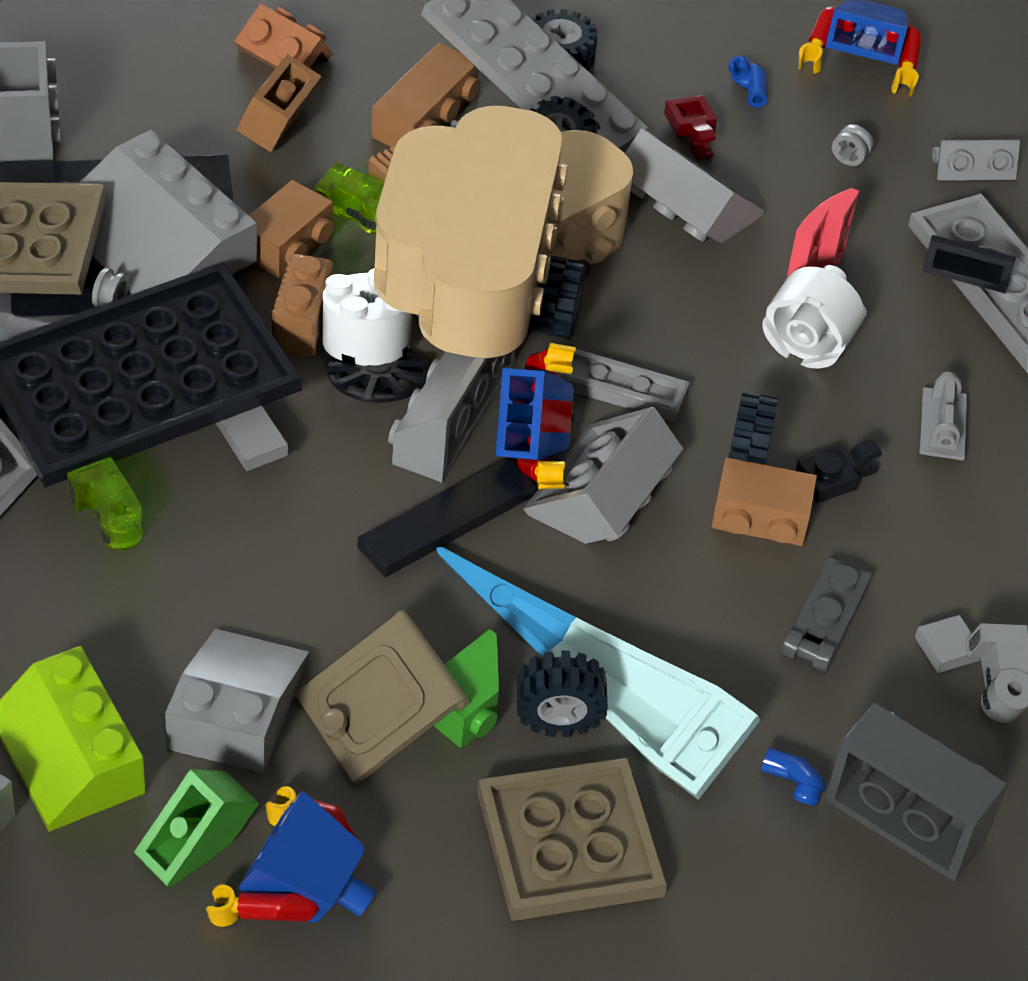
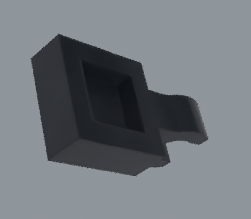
M865 440L857 444L846 455H843L839 447L836 446L797 459L796 471L817 475L813 498L819 503L857 490L859 477H867L878 472L879 467L873 458L880 457L882 451L874 440Z

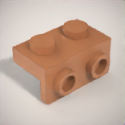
M261 3L234 40L239 49L276 69L287 54L308 68L313 65L318 56L329 60L333 55L325 43L326 35L310 24H307L304 28L297 24V20L286 10L277 7L274 11Z

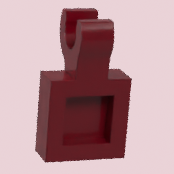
M704 95L666 100L664 114L677 137H690L692 151L697 160L713 158L714 153L710 148L709 142L716 140L717 117Z

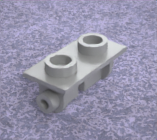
M940 140V146L933 147L932 161L933 163H938L936 180H1016L1020 140Z
M952 372L942 373L935 381L933 389L926 387L922 389L919 454L964 461L967 394L961 393V380Z

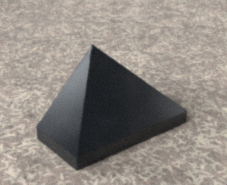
M932 235L922 271L1006 293L1016 257Z

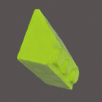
M81 646L33 663L0 699V739L48 832L145 794L143 756Z

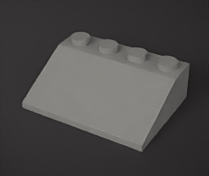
M152 130L114 148L79 182V184H104L107 200L91 261L100 270L104 268L112 269L115 276L119 273L128 274L130 280L128 295L221 262L225 264L231 275L257 262V223Z

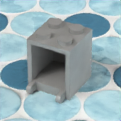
M46 41L0 43V163L54 160L53 143H61L59 117L51 118V116L59 115L57 85H49L50 83H57L55 58H47Z

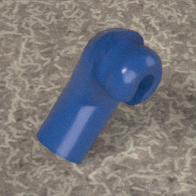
M736 56L731 59L728 64L731 79L734 83L747 90L748 104L754 108L765 106L767 103V76L765 71L758 65L749 62L745 56Z
M768 747L761 771L797 783L793 793L795 801L816 806L820 802L821 791H826L825 779L804 758Z

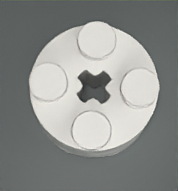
M828 265L824 268L803 267L795 270L788 276L768 305L766 316L763 319V331L772 347L785 358L791 353L804 359L801 365L805 367L825 368L833 365L844 352L867 316V310L859 294L847 282V277L840 268L833 265Z
M375 268L371 269L368 273L352 275L335 274L326 280V288L323 292V346L332 357L341 361L342 354L355 357V364L362 366L382 365L398 360L403 356V349L406 346L410 348L412 314L392 308L378 296L374 288Z

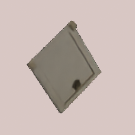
M405 610L398 611L386 623L294 693L355 785H358L453 710L461 711L470 702ZM346 717H348L350 722V728L348 732L345 730L347 725Z

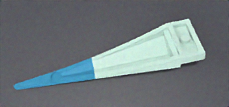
M436 547L439 556L543 658L544 653L551 651L554 657H561L562 650L570 651V657L575 658L578 652L586 654L587 662L593 658L599 662V668L604 667L607 677L608 710L605 719L660 773L666 775L696 799H700L760 722V718L756 713L720 687L588 624L443 547Z

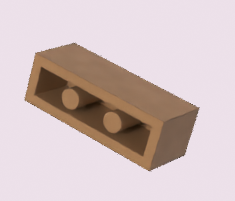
M438 43L372 106L371 138L390 147H395L401 137L412 130L426 126H444L446 123L452 122L458 111L468 101L471 102L476 98L481 87V80L478 79L479 69L461 52Z

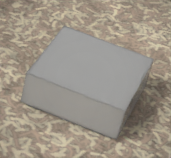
M960 615L917 628L915 639L937 673L980 661V658H968L966 640L972 633Z

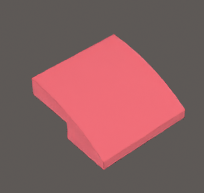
M850 188L830 197L817 206L803 220L796 231L787 278L792 272L803 267L824 268L828 265L838 266L846 251L859 190Z

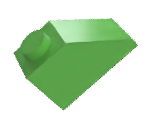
M491 629L487 630L444 664L470 702L463 710H453L436 723L434 727L461 749L476 736L482 738L487 735L498 719L499 673L497 634Z
M190 769L134 853L166 886H174L230 846L259 803L226 771Z

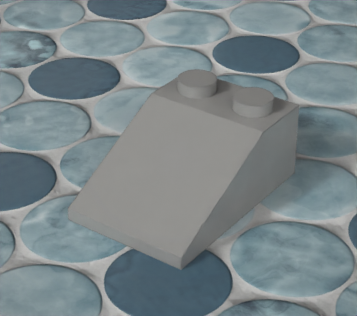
M214 629L183 671L165 712L167 750L264 774L295 696L294 693L298 688L307 665L309 651Z

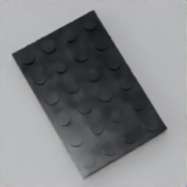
M223 262L0 341V411L15 437L20 441L24 453L44 488L302 391L301 377Z

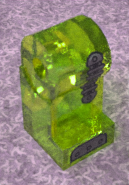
M336 162L315 185V192L333 201V213L358 223L366 232L376 234V211L384 184L377 179Z
M111 456L67 473L70 503L76 512L90 509L100 525L102 542L108 548L117 551L130 550L136 547L142 540L143 535L140 524L142 508Z

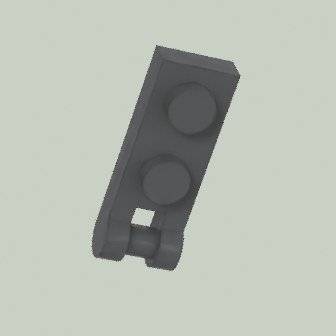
M828 557L793 628L787 634L781 655L792 660L800 657L812 662V668L827 673L869 588L872 574Z

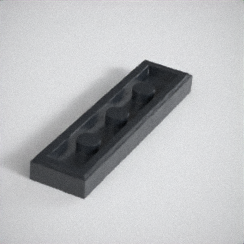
M506 457L360 535L357 548L386 578L437 550L436 547H443L532 498L535 494L536 485Z

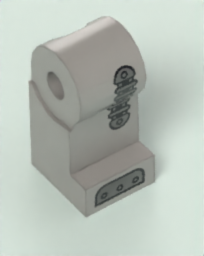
M981 623L966 640L968 658H981L985 689L981 694V706L986 715L992 720L1000 723L1012 722L1028 707L1027 625Z

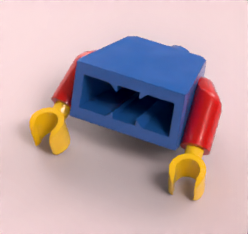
M847 0L839 6L827 7L820 13L809 37L810 43L800 47L798 67L801 70L805 62L813 61V74L818 73L822 68V48L825 47L899 65L900 68L895 74L891 91L896 94L898 85L905 84L910 89L909 97H911L919 79V74L915 68L918 66L921 34L917 28L907 22L905 11L902 9L866 0Z
M550 343L547 350L531 354L527 358L525 369L502 368L495 456L517 458L518 468L527 477L537 481L538 489H565L563 481L565 462L551 460L555 454L566 451L570 443L571 424L574 421V411L572 409L574 389L571 383L560 378V373L572 374L573 372L572 361L574 352H576V347Z
M283 786L276 792L278 804L271 801L265 804L267 819L275 827L238 887L243 892L239 897H236L234 890L230 886L225 884L218 885L212 891L213 898L216 903L225 905L221 907L208 906L206 908L210 921L218 927L232 925L239 916L241 919L308 921L317 923L335 903L340 904L360 917L374 898L376 890L352 875L365 849L363 844L356 838L341 808L333 804L314 800L303 791L296 797V793L291 787Z

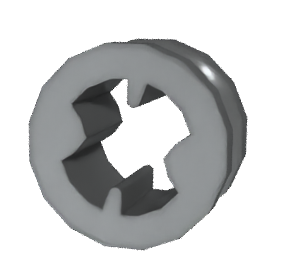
M858 125L845 126L832 143V151L835 157L841 163L848 166L860 165L873 148L871 135L867 130ZM852 142L856 147L852 148L849 144Z
M102 269L97 276L92 291V303L94 306H100L127 296L130 284L128 274L119 273L115 276L112 269Z

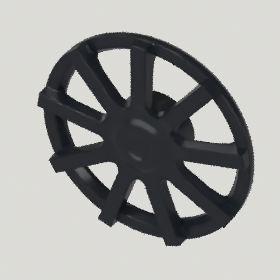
M406 346L403 349V357L407 359L382 365L362 366L355 363H344L343 361L347 358L355 361V357L342 354V361L333 357L328 362V377L332 385L348 397L366 402L385 403L411 397L416 388L422 389L426 383L429 369L426 357L407 349ZM418 367L420 373L404 370L403 368ZM337 372H356L339 380L336 377ZM396 377L411 380L416 385L406 390L396 380ZM360 381L366 387V391L363 394L348 389V387ZM392 388L395 393L392 395H374L375 390L380 391Z

